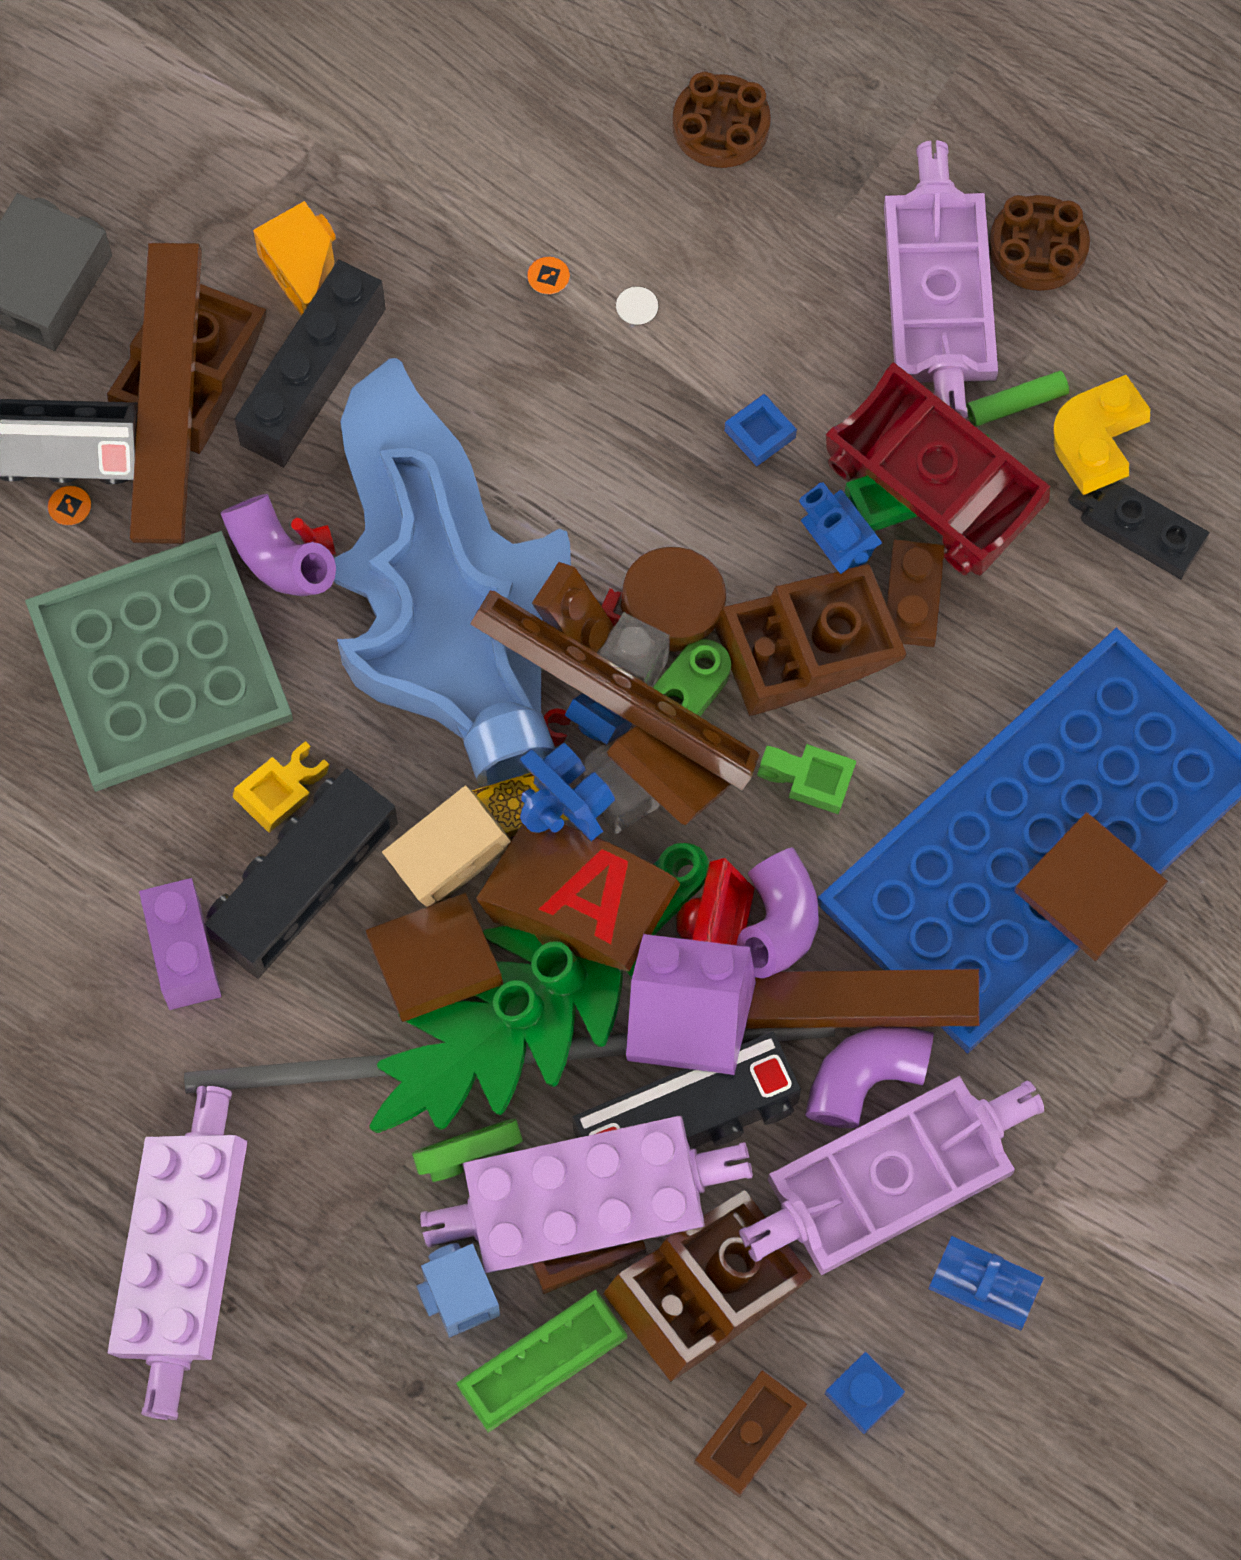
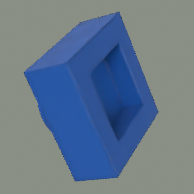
M763 394L725 422L724 431L757 467L794 440L797 429L774 403Z
M583 693L572 700L565 713L566 717L578 724L579 730L584 735L593 740L602 741L606 745L629 731L632 725L628 720Z
M866 1351L825 1391V1395L863 1434L871 1429L905 1394V1391Z

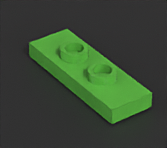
M595 1289L458 1381L456 1385L487 1433H489L625 1341L627 1334Z

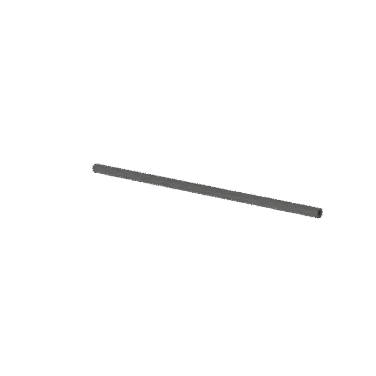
M835 1028L745 1029L742 1044L773 1031L778 1042L835 1037ZM628 1033L610 1035L604 1047H597L591 1036L572 1038L567 1060L626 1055ZM526 1043L524 1064L536 1063L528 1043ZM395 1054L184 1072L186 1094L196 1093L199 1086H204L206 1089L207 1086H215L227 1090L389 1076L378 1069L377 1063Z

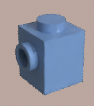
M459 1243L441 1247L428 1256L430 1262L421 1265L425 1282L416 1285L428 1316L439 1313L449 1338L500 1316L499 1304L473 1243L463 1248L460 1247Z

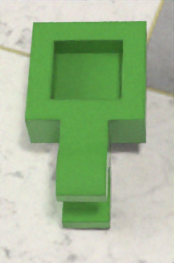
M806 744L802 758L781 749L766 746L757 776L776 783H793L788 798L839 815L856 760Z

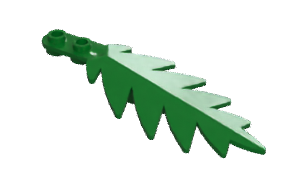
M690 843L673 844L665 849L660 858L653 864L677 878L680 886L651 935H655L681 909L682 905L688 902L704 886L710 861L700 847ZM686 865L693 866L687 875L678 877V872L682 867ZM507 926L485 929L483 934L486 940L531 964L496 961L502 976L503 985L474 995L486 1003L458 1001L405 1021L443 1043L410 1049L382 1059L377 1063L379 1070L401 1083L383 1102L371 1121L369 1128L374 1133H380L396 1127L427 1110L435 1127L443 1130L449 1125L465 1102L476 1076L492 1110L497 1115L503 1114L521 1076L525 1060L526 1043H528L546 1084L550 1087L557 1086L566 1065L572 1043L575 1005L593 1042L597 1047H604L613 1028L620 1004L623 970L575 956L568 946L561 942H548L542 945L535 934ZM636 961L634 962L630 971H627L631 979L633 976Z

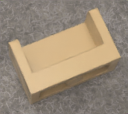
M465 785L383 850L382 853L416 898L428 907L446 900L500 857L512 840L479 797Z

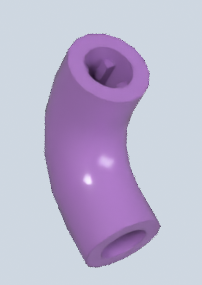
M268 494L247 499L220 512L229 536L241 559L260 581L273 590L302 597L323 593L331 587L336 575V565L330 551L322 544L311 542L298 545L292 541L280 524Z
M792 847L774 854L748 872L749 878L762 899L766 909V917L763 921L744 928L738 935L737 946L750 947L754 975L757 978H766L788 969L809 951L818 929L817 894L804 864Z
M873 1027L845 1038L822 1060L810 1088L805 1112L806 1117L828 1126L856 1128L860 1123L866 1094L875 1083L882 1080H899L923 1086L934 1033L909 1027Z

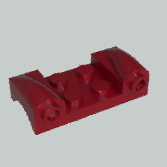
M894 362L886 369L874 390L857 410L826 433V447L828 454L831 456L828 459V464L832 470L846 481L868 475L943 536V545H945L947 550L944 558L956 571L963 575H967L971 571L981 576L1044 508L1050 499V485Z

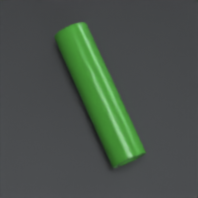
M1057 371L967 403L968 418L971 424L977 427L1068 395L1069 386L1064 373Z

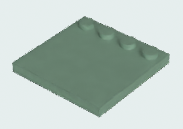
M222 531L25 600L95 792L293 721L291 710Z

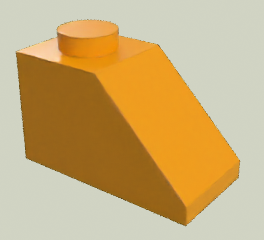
M305 201L253 230L258 256L301 316L334 266L332 242L336 240L335 233L323 214L315 216Z

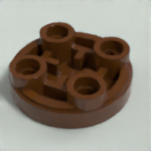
M709 72L695 74L691 78L689 85L678 96L674 105L672 126L677 144L691 159L710 167H734L751 160L762 150L770 132L771 114L766 100V92L760 84L748 82L737 76L727 74L713 75Z
M1015 195L1005 202L1004 208L996 216L989 238L990 256L999 273L1019 287L1036 291L1056 289L1072 281L1082 270L1090 246L1089 231L1083 219L1081 207L1073 201H1062L1044 195L1026 197Z
M662 547L643 554L628 569L623 583L620 607L622 613L637 632L651 641L660 643L665 650L677 652L682 651L688 644L702 640L717 627L721 617V610L725 607L726 587L719 570L703 555L681 547Z

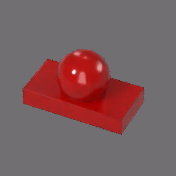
M726 858L710 861L702 897H694L682 905L676 916V931L681 939L737 945L738 935L747 927L755 888Z

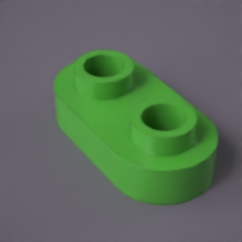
M704 639L689 644L652 688L667 697L676 696L680 698L683 702V707L701 716L729 680L731 669L730 656L721 644L712 640ZM701 658H708L713 661L714 665L709 669H701L696 665V661Z
M510 1119L422 1147L412 1152L418 1175L430 1173L432 1182H436L464 1172L462 1163L480 1157L488 1158L515 1152L514 1145L521 1143L523 1138L517 1119Z

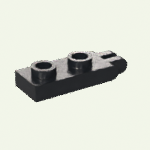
M1120 480L1085 495L1076 489L1068 498L1069 503L1073 507L1083 512L1081 520L1084 524L1180 580L1202 549L1210 533Z

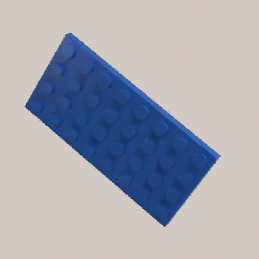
M1116 627L817 898L818 906L882 970L979 969L980 1026H940L968 1054L1080 950L1075 943L1014 892L1016 885L1086 812L1161 875L1241 800V744Z

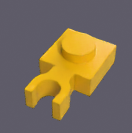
M306 741L293 751L291 760L285 767L271 757L234 788L233 798L269 833L307 802L309 791L303 785L316 783L328 772L329 763L325 759L314 768L304 767L300 763L301 760L309 755L310 745Z

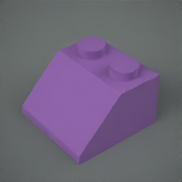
M643 934L631 981L626 1049L627 1061L734 1075L756 984L750 947Z

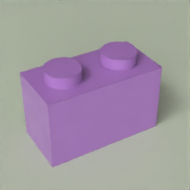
M192 878L140 890L139 894L160 987L169 1010L222 997L199 897Z

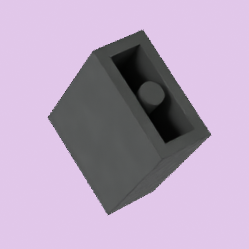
M19 193L16 194L0 220V328L56 351L112 257L106 231L100 224L87 217L81 216L77 219L65 214L46 199L38 197L33 200Z

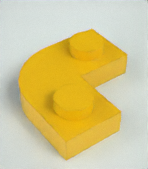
M1127 375L1074 396L1061 407L1055 418V452L1083 495L1129 476V462L1112 437L1150 422V408Z

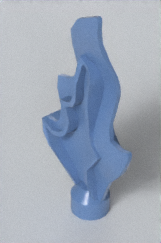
M397 358L388 359L352 387L340 421L345 456L365 514V531L351 550L334 558L336 565L334 582L366 597L376 616L368 632L354 639H337L341 661L355 687L376 701L435 719L464 740L463 744L477 783L485 787L531 773L519 759L530 749L543 759L555 750V746L544 716L541 713L542 668L470 625L490 590L496 591L543 620L532 605V601L558 562L571 565L570 541L567 531L557 529L543 538L512 544L493 531L483 508L471 463L461 443L418 394L405 371L403 363Z

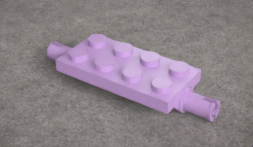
M936 140V153H934L932 158L931 141H926L916 148L920 183L917 184L915 190L907 195L885 196L884 201L894 363L920 383L934 382V394L950 406L951 404V408L966 419L968 411L966 408L964 381H996L998 374L985 194H964L955 188L954 183L949 180L948 145L945 142Z
M958 1076L770 1173L767 1179L781 1203L782 1210L747 1228L739 1230L745 1248L751 1245L752 1249L748 1253L757 1262L762 1257L797 1239L804 1244L821 1275L839 1267L1010 1177L1015 1169L1003 1150L1001 1139L1004 1137L1005 1130L1036 1114L1044 1112V1105L1040 1095L1038 1094L1032 1098L1031 1093L1036 1088L1027 1080L1021 1083V1086L990 1102L985 1099L979 1101L969 1093L961 1077Z
M204 1086L197 1087V1100L190 1133L185 1134V1136L145 1137L108 1354L118 1358L146 1360V1364L151 1366L145 1403L141 1414L155 1419H178L177 1410L184 1371L190 1370L193 1360L212 1359L247 1147L246 1140L236 1135H224L232 1092L215 1086H207V1089Z
M676 1116L465 1162L463 1165L470 1195L468 1204L431 1212H421V1227L445 1224L444 1228L423 1232V1237L426 1245L433 1247L436 1244L475 1236V1239L479 1241L485 1273H491L705 1227L700 1193L705 1192V1186L742 1178H752L751 1163L746 1162L727 1166L728 1162L750 1158L746 1143L743 1142L739 1143V1145L697 1154L696 1149H690L682 1116Z

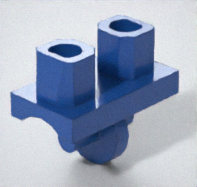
M822 482L800 498L799 502L808 513V515L801 519V522L840 574L848 568H855L865 564L872 556L874 549L882 544L876 533L842 489L833 495L824 482Z
M565 743L543 759L532 749L519 759L534 775L533 783L539 789L538 792L528 789L521 796V800L524 803L520 815L521 822L531 832L540 833L548 829L552 832H558L564 826V820L561 818L562 814L590 841L603 832L596 818L616 799L608 785L595 772H592L575 788L572 789L569 786L586 769L578 756Z
M951 1236L928 1289L1021 1331L1044 1277L1004 1260L1001 1256L994 1253L991 1254Z

